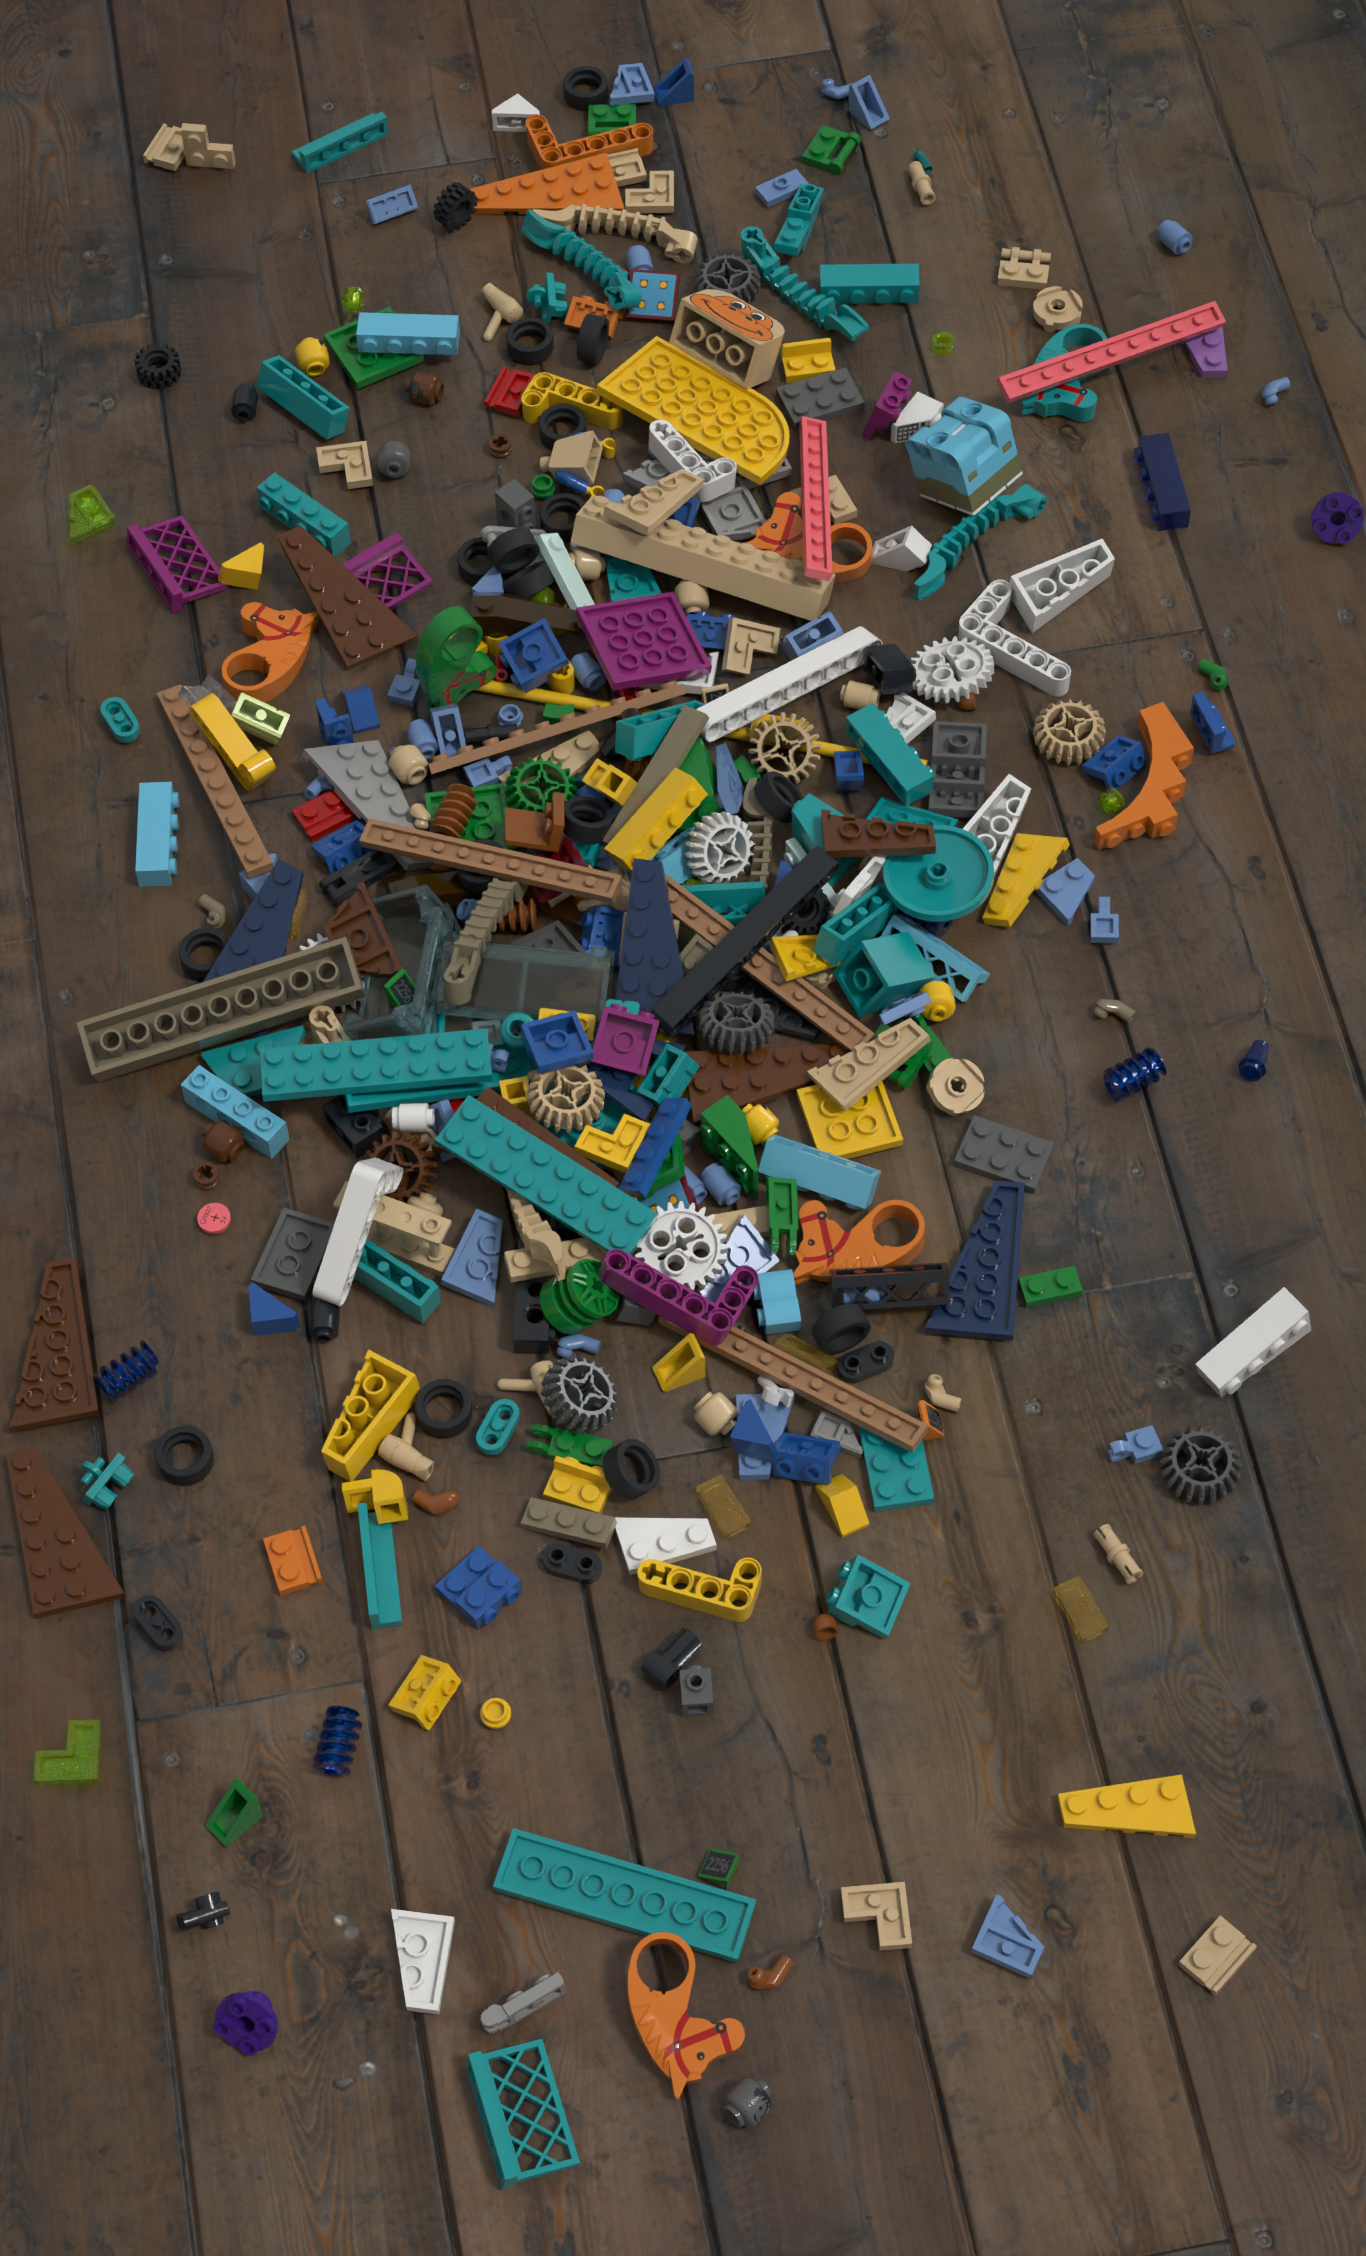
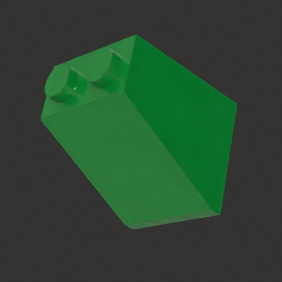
M701 738L695 741L679 770L694 777L708 795L674 834L694 827V823H702V816H710L713 812H724V809L721 810L716 799V794H718L717 769Z

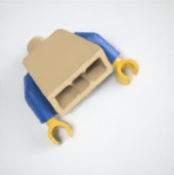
M593 430L584 433L577 432L554 443L551 456L541 457L540 459L541 470L543 472L550 471L557 483L569 487L582 495L585 493L590 495L589 499L592 495L603 496L605 492L603 487L597 485L591 488L589 485L594 484L601 454L605 458H613L615 456L616 443L612 438L600 441V438L596 437Z

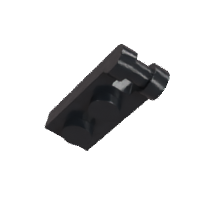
M372 850L323 878L319 883V887L324 893L330 895L329 900L334 906H340L358 890L356 886L363 881L367 887L397 870L398 865L390 853ZM340 883H343V884H344V885H343L342 887H340V888H337V887H336V886H337L338 884H340Z

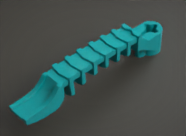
M527 210L521 231L531 241L540 247L553 249L554 255L564 254V260L566 261L575 260L577 268L584 267L585 274H592L594 281H600V286L605 288L604 293L614 309L636 308L640 305L642 299L641 291L636 285L627 280L629 275L627 271H622L621 266L612 263V259L603 256V252L594 249L592 244H587L585 239L577 237L575 232H570L566 227L547 221L534 211Z
M750 226L742 230L741 253L744 258L751 259L753 265H757L761 281L767 282L772 290L779 292L780 297L786 298L791 306L794 305L799 309L801 314H806L810 321L814 320L818 327H824L826 331L837 330L851 341L856 340L857 336L869 330V325L848 305H840L836 312L835 299L833 297L826 298L824 294L817 295V290L814 288L808 290L807 282L798 283V275L796 273L789 275V267L787 265L780 267V257L776 255L766 241L760 228Z
M1024 484L1012 495L996 496L974 516L970 515L967 518H962L961 523L958 526H953L949 534H944L942 540L939 543H935L933 550L928 553L929 565L927 566V571L914 582L915 594L913 598L917 601L922 600L943 586L946 568L951 571L954 570L962 550L965 551L970 541L973 543L976 541L979 532L984 535L989 525L993 528L997 525L999 518L1006 521L1007 519L1025 516L1028 519L1039 516L1047 505L1048 497L1030 485Z

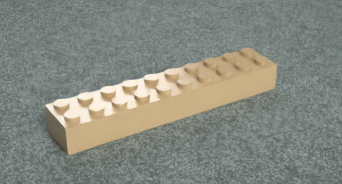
M592 495L576 514L571 543L810 621L819 618L829 603L836 574L832 573L830 581L814 580L804 576V562L801 560H790L781 557L773 551L765 552L756 549L748 543L734 542L727 536H716L707 533L699 527L691 528L682 525L680 521L674 519H666L647 536L603 515L604 506L610 503L617 504L609 501L604 496Z

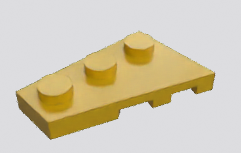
M818 935L778 936L770 939L769 947L776 958L785 981L835 967L812 952Z

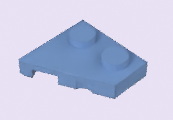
M643 64L619 65L613 91L610 94V106L654 101L655 93Z
M1076 858L1043 879L1041 886L1038 890L1034 891L1068 926L1073 921V916L1078 907L1082 905L1085 894L1092 887L1095 875Z
M927 992L908 995L885 1006L881 1011L882 1013L879 1014L883 1025H886L898 1018L916 1016L925 1011L923 1006L931 1003Z
M996 1894L971 1953L1031 1979L1044 1951V1946L1035 1935L1029 1933L1025 1923L1019 1916H1015L1005 1905V1900Z

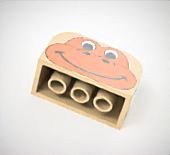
M706 289L681 299L669 343L745 389H749L771 378L785 330L777 320L738 297L721 290Z

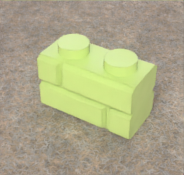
M242 692L230 714L242 730L274 745L281 738L290 714L281 710L277 711L275 707Z

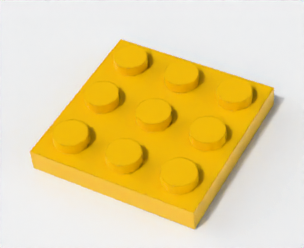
M880 1082L846 1112L818 1085L797 1089V1098L816 1149L850 1159L903 1145V1137L883 1082Z

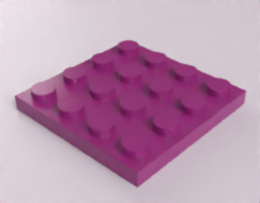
M674 592L577 607L575 616L613 691L711 673L712 665Z

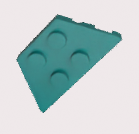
M302 1025L201 1052V1055L218 1078L247 1097L262 1094L260 1049L300 1045L302 1038H306L307 1030Z

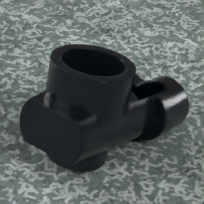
M219 1891L195 1898L197 1910L177 1914L176 1918L181 1932L197 1928L203 1923L206 1929L225 1923L223 1917L230 1915L227 1901H221Z

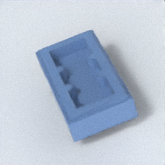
M794 169L756 186L755 194L769 208L795 196L800 184L809 183L797 169Z
M411 185L364 201L372 224H377L419 208Z

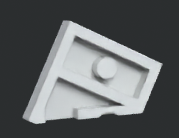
M901 693L900 695H894L895 700L892 707H889L886 715L889 723L894 729L900 730L904 741L908 744L936 720V712L907 694Z
M874 856L847 889L843 888L838 893L834 901L837 905L832 914L836 916L872 888L886 859L881 856Z

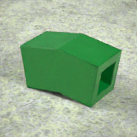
M546 703L542 715L543 722L549 720L550 725L559 723V717L574 712V704L556 705Z
M742 755L734 761L744 789H746L750 778H757V783L761 780L760 774L756 772V767L746 757Z

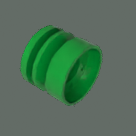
M591 1259L579 1260L573 1266L566 1269L565 1279L558 1281L555 1275L542 1285L540 1292L541 1308L547 1320L560 1332L569 1335L578 1334L592 1326L595 1322L607 1317L617 1308L619 1293L601 1281L598 1273L601 1264L598 1261Z

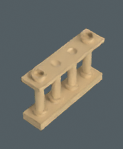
M347 1181L344 1183L333 1204L334 1208L340 1209L348 1184ZM381 1195L367 1236L370 1242L379 1248L385 1249L403 1263L443 1277L456 1251L455 1248L441 1244L452 1224V1220Z

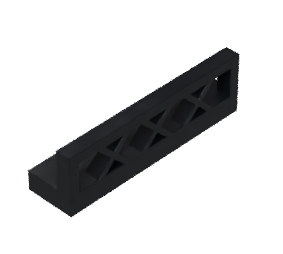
M946 1262L829 1269L832 1309L850 1303L858 1304L862 1310L950 1304L949 1269ZM943 1282V1297H930L924 1292L931 1283ZM905 1284L911 1285L916 1290L909 1299H901L894 1292L901 1285ZM888 1285H894L891 1289L887 1287ZM872 1286H880L887 1292L879 1301L873 1302L865 1295ZM838 1288H851L857 1293V1296L851 1302L838 1303Z

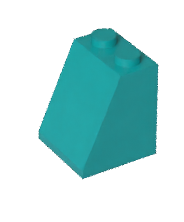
M810 793L802 801L798 800L791 810L792 838H796L807 854L816 846H820L824 850L821 809L830 810L832 815L844 816ZM860 857L834 858L840 864V867L836 874L828 881L829 885L833 887Z
M909 932L861 941L832 972L859 1018L879 1011L908 995L919 993L923 985L935 978L934 973Z

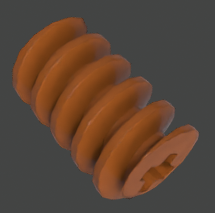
M454 783L447 788V793H445L430 823L429 831L461 839L460 836L464 834V827H467L469 824L468 819L472 817L473 810L477 807V802L474 800L476 796L471 788Z
M530 897L527 905H524L523 898L520 902L513 904V910L508 911L507 915H503L502 921L498 923L501 931L506 929L508 923L512 931H516L519 924L523 932L528 930L530 924L533 931L536 930L537 913L533 897Z

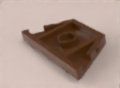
M362 881L356 886L358 890L349 901L345 900L338 908L337 913L323 926L329 942L343 937L347 938L360 976L395 975L403 966L371 895Z

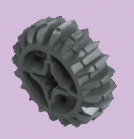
M723 252L722 256L714 254L712 259L706 258L704 263L699 264L695 274L694 288L696 292L706 289L721 290L750 304L751 301H755L757 294H759L760 275L757 265H753L751 259L745 260L743 255L736 257L734 252L732 255H726Z
M731 990L727 995L720 992L719 997L711 996L710 1001L704 1002L701 1013H699V1030L703 1036V1041L709 1042L710 1048L718 1047L719 1052L729 1051L730 1055L733 1052H739L743 1055L744 1051L753 1054L755 1048L762 1050L764 1044H769V1040L774 1032V1016L770 1010V1005L764 1004L763 998L755 999L754 994L744 995L743 991L740 994H734Z
M571 1355L566 1359L558 1360L554 1366L547 1370V1374L541 1383L543 1388L540 1394L546 1398L543 1405L551 1409L548 1415H555L558 1418L556 1424L563 1422L566 1426V1431L574 1428L577 1434L584 1431L589 1434L595 1430H601L606 1423L608 1424L613 1419L614 1413L619 1406L617 1401L620 1395L614 1392L617 1384L610 1382L612 1374L606 1375L603 1372V1365L595 1366L594 1359L586 1362L583 1355L577 1358Z
M1202 1425L1198 1427L1197 1432H1194L1190 1426L1186 1428L1185 1434L1178 1430L1175 1433L1174 1439L1169 1438L1166 1447L1162 1449V1459H1160L1159 1467L1162 1469V1480H1168L1166 1485L1168 1490L1177 1488L1175 1492L1177 1498L1183 1494L1187 1495V1503L1191 1502L1192 1498H1197L1199 1505L1203 1504L1204 1498H1207L1211 1504L1216 1501V1496L1223 1500L1227 1495V1491L1232 1492L1235 1489V1483L1240 1479L1239 1471H1241L1242 1463L1239 1461V1450H1233L1235 1445L1233 1440L1224 1442L1226 1438L1225 1433L1219 1436L1214 1435V1427L1209 1432H1204ZM1183 1453L1186 1457V1464L1180 1470L1176 1459ZM1221 1460L1224 1466V1473L1218 1477L1215 1466Z

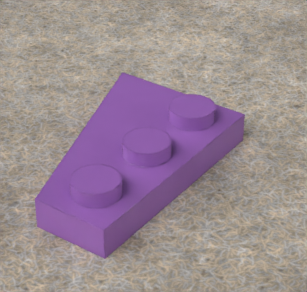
M1222 327L1182 341V344H1185L1189 350L1190 358L1201 378L1227 377L1228 369Z

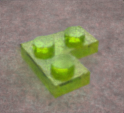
M100 1719L69 1720L67 1750L36 1751L34 1782L36 1785L99 1782L102 1730Z

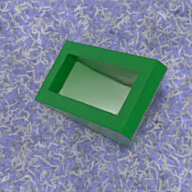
M235 1779L205 1826L225 1847L230 1846L263 1817L259 1800L239 1779Z

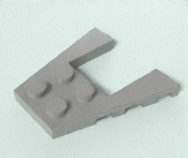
M786 457L781 466L761 485L792 475V467ZM740 474L736 477L733 490L710 501L700 502L699 508L714 535L727 536L731 541L756 538L757 527H761L769 519L765 520L748 489L760 485Z

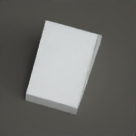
M516 94L492 109L493 131L526 132V119L532 115H540V111L522 96Z

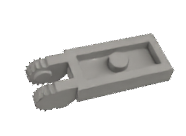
M559 1972L552 1976L551 1974L542 1976L534 1983V1987L524 1993L523 1991L515 1992L506 1999L504 2005L493 2004L487 2010L485 2009L482 2015H480L483 2030L489 2033V2035L497 2034L498 2031L501 2032L566 1994L565 1983Z

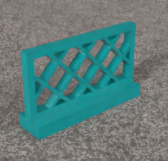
M543 2039L482 2054L481 2051L468 2054L465 2067L501 2190L513 2188L519 2182L578 2167L580 2161ZM537 2050L540 2063L536 2071L519 2062L523 2053ZM517 2055L516 2059L511 2058V2056ZM501 2059L511 2065V2068L503 2079L491 2072L489 2062ZM515 2068L532 2077L525 2090L508 2082ZM541 2068L543 2069L545 2076L539 2073ZM535 2079L548 2086L550 2093L545 2102L528 2093ZM495 2082L500 2085L498 2091L496 2089ZM504 2087L521 2096L514 2110L500 2102L499 2096ZM551 2098H552V2102H553L554 2107L551 2106V2105H549V2102H550ZM524 2099L541 2108L534 2122L517 2113ZM545 2110L558 2118L559 2125L555 2133L537 2124ZM504 2113H505L506 2115L510 2116L509 2119L507 2120V2122H506ZM513 2118L530 2127L523 2142L509 2133L508 2127ZM534 2130L551 2139L543 2153L526 2144ZM560 2130L562 2131L563 2138L558 2136ZM554 2141L567 2148L570 2159L557 2162L547 2156ZM513 2145L519 2147L517 2153H515ZM522 2150L540 2159L535 2169L521 2172L517 2159ZM543 2161H544L545 2163L549 2164V2165L540 2167V2166L542 2165Z

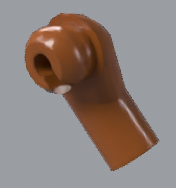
M419 1489L414 1494L412 1502L433 1515H439L455 1508L459 1502V1496L453 1490L431 1496Z
M780 1955L771 1969L762 1970L761 1968L753 1967L747 1973L749 1984L757 1990L777 1988L794 1963L785 1955Z

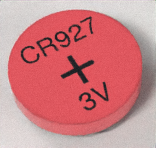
M210 1203L200 1209L197 1221L199 1227L205 1233L219 1234L229 1227L231 1215L228 1208L223 1204Z

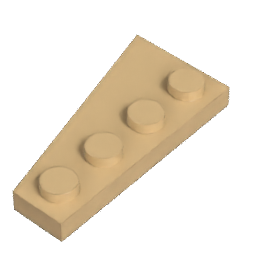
M681 469L658 480V485L649 487L647 485L641 488L640 493L633 497L627 495L622 497L620 503L616 505L610 503L604 506L603 515L648 536L703 488L704 479Z
M587 730L542 753L541 756L543 761H547L552 756V763L554 764L562 761L561 769L570 768L569 776H574L583 772L603 753L599 750L598 745L600 743L590 730ZM510 770L498 776L499 784L506 782L507 777L510 776ZM536 776L525 779L521 784L535 780Z
M909 1018L878 1034V1038L866 1044L862 1042L854 1047L855 1050L842 1057L837 1055L830 1059L828 1064L818 1069L814 1067L808 1070L807 1073L846 1112L930 1041V1037L917 1023Z

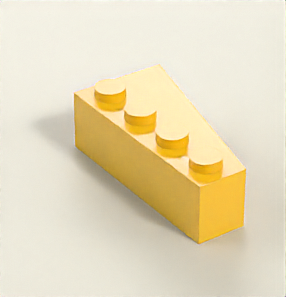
M369 1349L364 1358L363 1368L361 1371H358L354 1379L355 1385L350 1396L347 1395L343 1403V1411L339 1419L335 1420L321 1450L328 1470L350 1482L356 1478L378 1450L382 1440L392 1432L411 1408L421 1390L416 1374Z

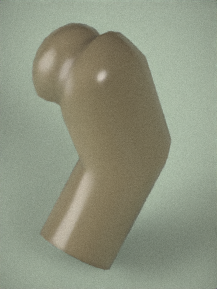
M203 894L198 901V905L209 912L208 918H206L207 924L214 929L222 927L226 920L224 905L209 895Z
M1100 999L1096 1002L1097 1005L1093 1009V1013L1100 1018H1106L1108 1012H1111L1127 1023H1131L1137 1014L1136 1011L1123 1002L1113 999Z

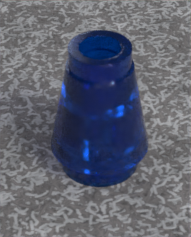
M1255 1040L1239 1062V1073L1248 1081H1258L1266 1074L1269 1045L1265 1041Z

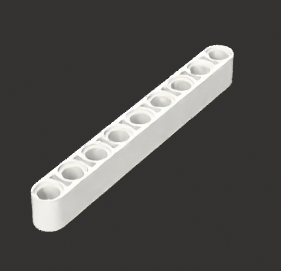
M857 627L699 707L696 710L706 713L709 717L700 736L706 741L712 742L863 665L866 646L883 645V642L864 627Z

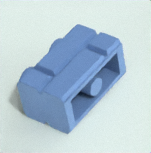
M829 611L821 615L819 619L816 618L784 637L782 646L792 661L843 635V631L833 614Z

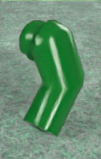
M1204 658L1200 661L1197 670L1209 675L1214 689L1223 690L1228 684L1225 668Z

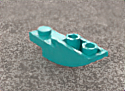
M800 184L788 208L787 219L774 243V252L798 256L800 251H804L819 211L824 188L816 187L813 184Z

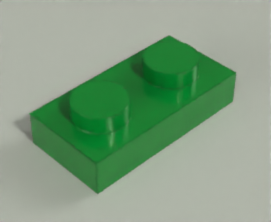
M1075 1266L1018 1278V1286L1025 1308L1081 1297L1083 1293Z

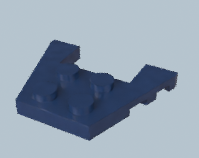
M595 1036L594 1040H593L592 1043H591V1048H592V1050H593V1047H594V1043H595L596 1036ZM654 1040L649 1060L655 1062L665 1044H669L682 1051H685L686 1046ZM590 1061L579 1064L578 1068L587 1066V1073L595 1071L596 1079L601 1080V1089H604L605 1096L616 1103V1108L622 1113L628 1112L634 1118L644 1122L648 1120L653 1110L654 1102L629 1092L638 1075L590 1063Z

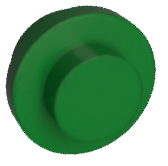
M540 474L531 482L530 490L533 496L545 499L555 493L556 485L550 476Z

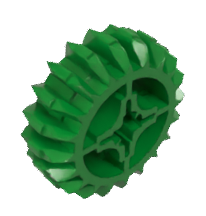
M541 754L537 757V761H534L529 756L526 763L520 760L517 768L513 767L510 770V776L507 777L505 782L507 787H505L504 791L505 795L508 796L506 800L507 805H513L512 808L544 813L546 802L552 800L553 792L564 793V803L570 798L576 797L575 794L578 788L574 785L576 781L575 776H569L570 768L561 769L562 761L557 762V764L552 763V756L547 761H543ZM536 776L535 780L521 784L525 779Z

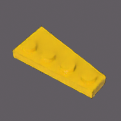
M1016 834L982 917L985 925L1012 926L1028 904V897L1032 891L1038 890L1043 883L1042 878L1048 869L1052 870L1058 862L1056 859L1061 851L1065 852L1069 847L1068 838Z
M1182 1774L1059 1793L1057 1797L1064 1828L1096 1831L1112 1829L1122 1830V1833L1134 1834L1136 1831L1149 1832L1159 1836L1174 1834L1183 1835L1184 1838H1195L1196 1836Z

